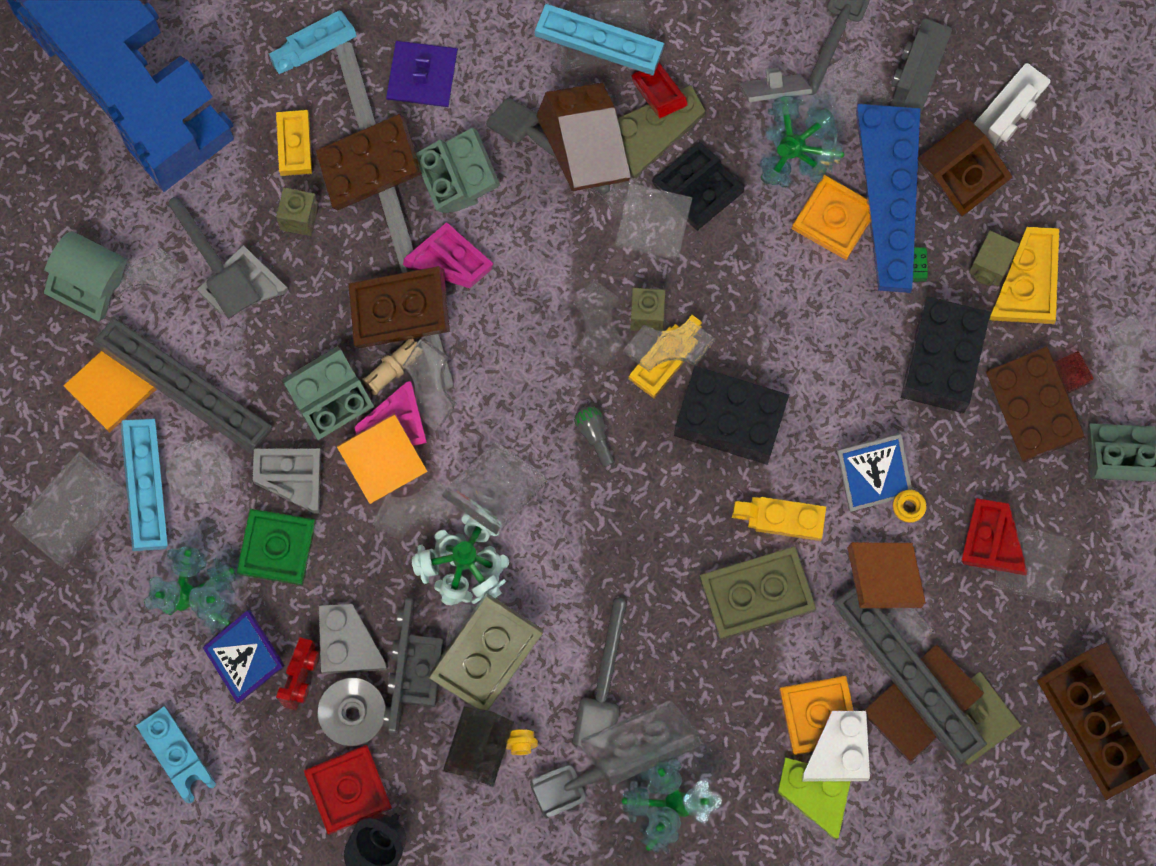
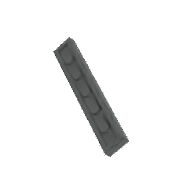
M113 318L93 340V345L249 453L253 454L254 449H257L272 431L270 424L117 319Z
M855 586L833 602L832 605L959 766L987 745V742L880 608H860Z

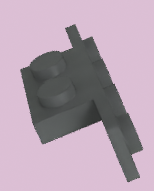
M928 19L922 20L914 42L907 41L901 59L907 60L904 69L897 68L891 86L896 87V91L890 106L920 108L921 115L950 38L951 27Z
M405 598L404 607H398L396 626L402 627L400 640H394L392 660H397L396 673H390L388 681V693L393 694L392 706H386L383 726L389 727L388 732L390 736L398 737L402 704L427 707L436 706L438 683L429 678V673L442 656L444 642L442 638L411 635L414 602L410 598Z

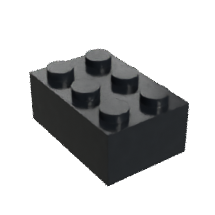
M927 296L921 308L900 398L965 413L971 401L991 312Z
M694 366L675 425L674 436L768 465L790 394Z

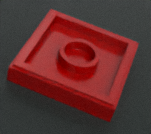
M368 745L304 770L328 835L355 825L362 819L370 818L392 809Z

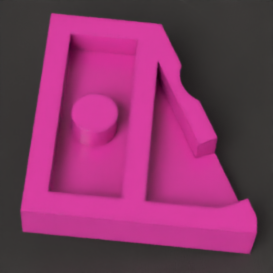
M447 222L408 254L403 261V265L406 268L415 271L440 266L444 269L445 281L469 289L489 273L493 266V263Z
M411 381L404 383L355 426L357 435L395 413L413 446L427 443Z

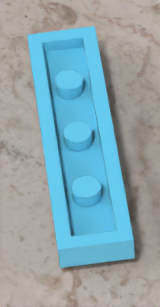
M545 4L535 29L536 37L650 75H654L664 49L663 42L549 4Z
M155 419L122 420L120 425L132 551L166 549L168 544Z

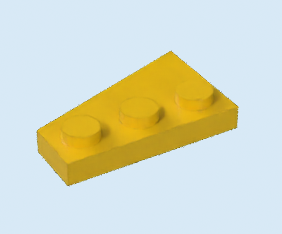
M1026 228L991 313V321L1055 324L1059 252L1058 228Z

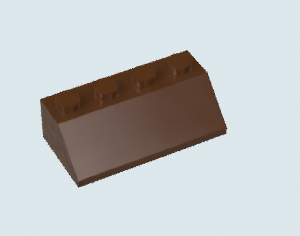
M1107 643L1087 650L1037 680L1105 800L1156 774V726Z

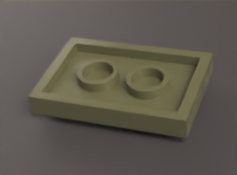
M795 546L699 576L719 640L816 611Z
M486 593L429 673V678L486 714L543 634V629Z

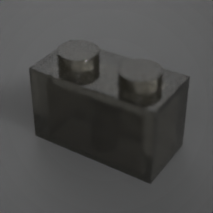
M464 706L443 772L466 782L494 787L514 721L492 711Z

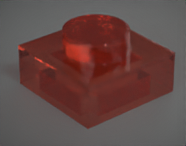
M1079 351L1054 362L1067 394L1091 384L1094 380Z

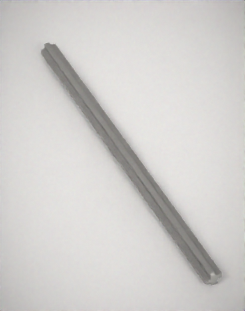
M345 42L336 47V52L359 130L361 131L376 123L352 43ZM394 186L378 194L401 271L406 273L415 271L403 265L404 258L413 251V247ZM439 334L421 337L436 389L444 391L452 388L453 381Z

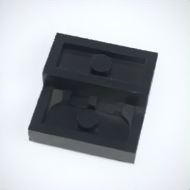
M700 141L652 180L654 186L697 231L745 192L743 184L722 167L721 160Z

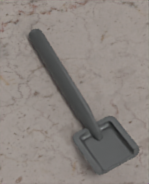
M870 0L829 1L828 10L839 16L830 30L808 80V84L812 88V94L809 95L817 93L845 30L847 19L855 22L861 21Z
M507 98L488 118L486 125L495 132L515 143L522 141L528 135L536 144L556 158L546 135L534 128L539 121L536 116L537 113L511 98ZM610 185L594 187L601 194H607L610 191Z
M172 197L169 200V207L208 265L216 273L207 280L206 285L228 320L253 303L260 301L261 297L241 266L233 263L224 268L220 258L178 197Z
M621 597L616 598L612 606L597 682L596 700L583 698L579 703L572 740L574 745L612 751L619 716V706L615 703L606 702L611 686L626 609V601Z
M670 734L597 766L579 777L573 766L565 765L532 779L530 786L543 816L547 819L582 804L586 800L582 786L600 781L649 759V757H654L679 745L680 738L676 734Z

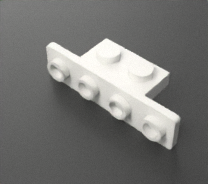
M1028 63L1019 70L974 123L986 135L994 149L1002 140L1007 142L1018 128L1015 124L1021 117L1025 120L1029 117L1037 106L1035 101L1050 84L1049 78Z

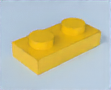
M308 110L276 112L280 176L312 174Z

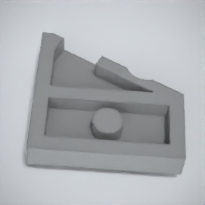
M244 245L223 264L224 268L233 263L241 266L261 297L260 301L253 304L283 295L288 291V288ZM206 280L197 291L222 315L224 312L208 289Z
M254 449V484L308 511L319 513L320 449Z
M353 604L319 606L322 674L387 670V665Z

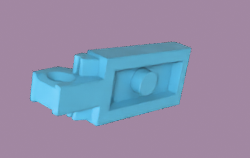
M339 10L286 37L287 42L281 48L269 53V57L274 68L280 74L324 54L339 44L341 45L357 37L344 13Z

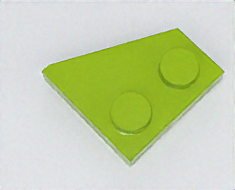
M785 758L777 793L789 803L795 805L802 814L814 821L831 838L838 839L851 781L802 782V775L808 763Z

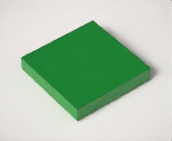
M250 509L236 573L242 576L303 586L316 524L315 519Z

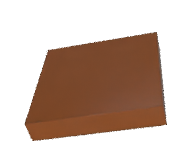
M852 542L847 547L860 608H922L926 604L913 543Z

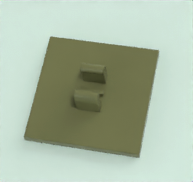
M981 672L970 679L984 692V695L964 715L987 742V745L965 761L967 766L1021 727Z

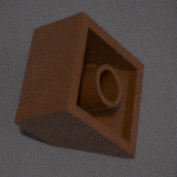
M969 119L965 120L917 158L931 180L961 217L1013 178L986 135Z

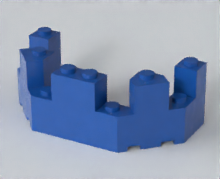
M6 0L12 13L47 55L52 57L56 54L113 121L127 150L163 192L234 140L230 129L233 127L232 122L223 111L217 113L211 105L188 122L183 123L182 120L213 97L202 82L204 75L193 62L189 63L187 59L179 56L153 77L145 68L148 63L138 49L161 33L156 22L159 19V15L148 2L143 5L140 0Z

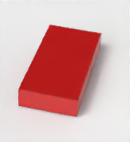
M659 62L654 75L641 71L631 75L634 85L659 119L688 106L686 97Z

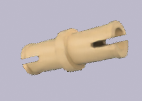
M408 339L394 353L385 355L381 359L382 363L367 377L362 379L364 386L369 391L372 390L371 393L376 396L395 377L400 378L404 374L403 370L418 356L423 354L420 345L417 342L413 344L414 339Z

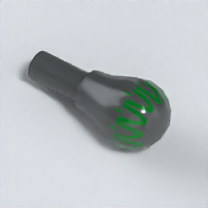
M594 406L582 407L575 415V426L588 440L589 444L594 446L603 468L615 463L605 441L607 437L602 413Z

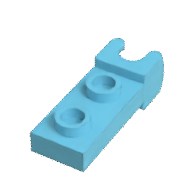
M165 706L136 725L186 803L194 801V795L191 792V785L194 781L202 780L209 788L215 787L216 782L203 765Z

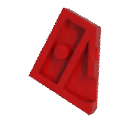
M976 498L961 560L964 565L1027 576L1028 570L1012 510L1008 503Z
M299 637L294 654L286 670L288 677L285 687H279L276 698L285 708L297 711L299 703L304 704L309 692V684L305 683L309 670H315L319 658V652L315 651L316 645L312 640Z

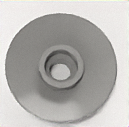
M346 678L335 682L324 692L318 705V720L324 733L334 742L345 746H358L370 741L379 733L383 726L386 706L381 693L374 685L363 679ZM350 708H357L359 710V716L354 720L347 718V711Z

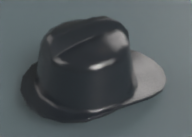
M397 813L392 816L378 814L360 820L345 846V865L397 866L402 857L407 837L404 828L398 822L400 815Z

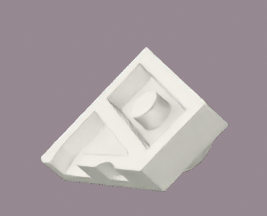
M832 711L802 775V782L868 781L870 779L866 711Z

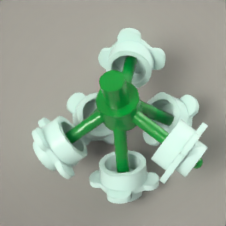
M478 510L476 514L465 513L463 515L462 522L466 524L464 532L469 537L468 542L463 534L451 535L445 530H439L434 536L436 540L434 550H425L423 545H418V552L412 557V568L416 576L421 575V580L424 584L429 583L430 576L439 574V564L449 562L451 565L456 566L455 574L446 575L443 581L438 580L434 585V589L440 592L442 596L441 601L444 604L454 605L461 601L465 603L471 601L475 604L486 593L496 599L502 594L499 587L506 580L502 579L499 581V575L504 568L508 567V557L496 553V549L492 546H487L476 554L474 547L475 542H486L490 535L497 536L500 532V528L493 523L492 517L486 511ZM463 569H470L478 581V584L471 588L476 596L473 600L472 593L468 591L469 582L462 576Z

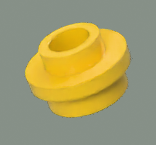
M904 490L893 501L894 514L903 522H916L925 514L926 501L919 492ZM904 502H912L915 510L913 512L905 511L903 508Z
M531 730L507 732V739L504 741V748L511 750L512 755L531 754V749L538 747V740L534 738V731Z

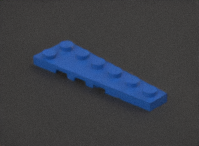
M857 104L856 118L859 142L862 149V166L866 181L867 204L869 205L871 237L874 244L873 253L878 291L911 293L913 285L920 108Z

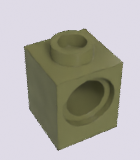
M283 187L276 215L280 230L312 236L319 208L315 193Z
M990 230L969 273L974 275V278L981 284L987 286L993 284L998 287L1019 243Z
M633 288L630 331L663 332L665 290Z

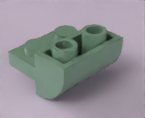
M473 127L447 142L438 140L416 153L422 177L435 209L439 212H456L478 204L477 198L501 186L480 135Z
M70 231L57 243L46 263L44 271L48 272L49 275L44 294L99 322L106 317L113 290L120 286L127 259Z
M338 346L281 379L296 408L317 440H320L374 407L360 380L354 374Z
M1089 424L1087 431L1090 453L1088 472L1092 479L1156 482V427Z

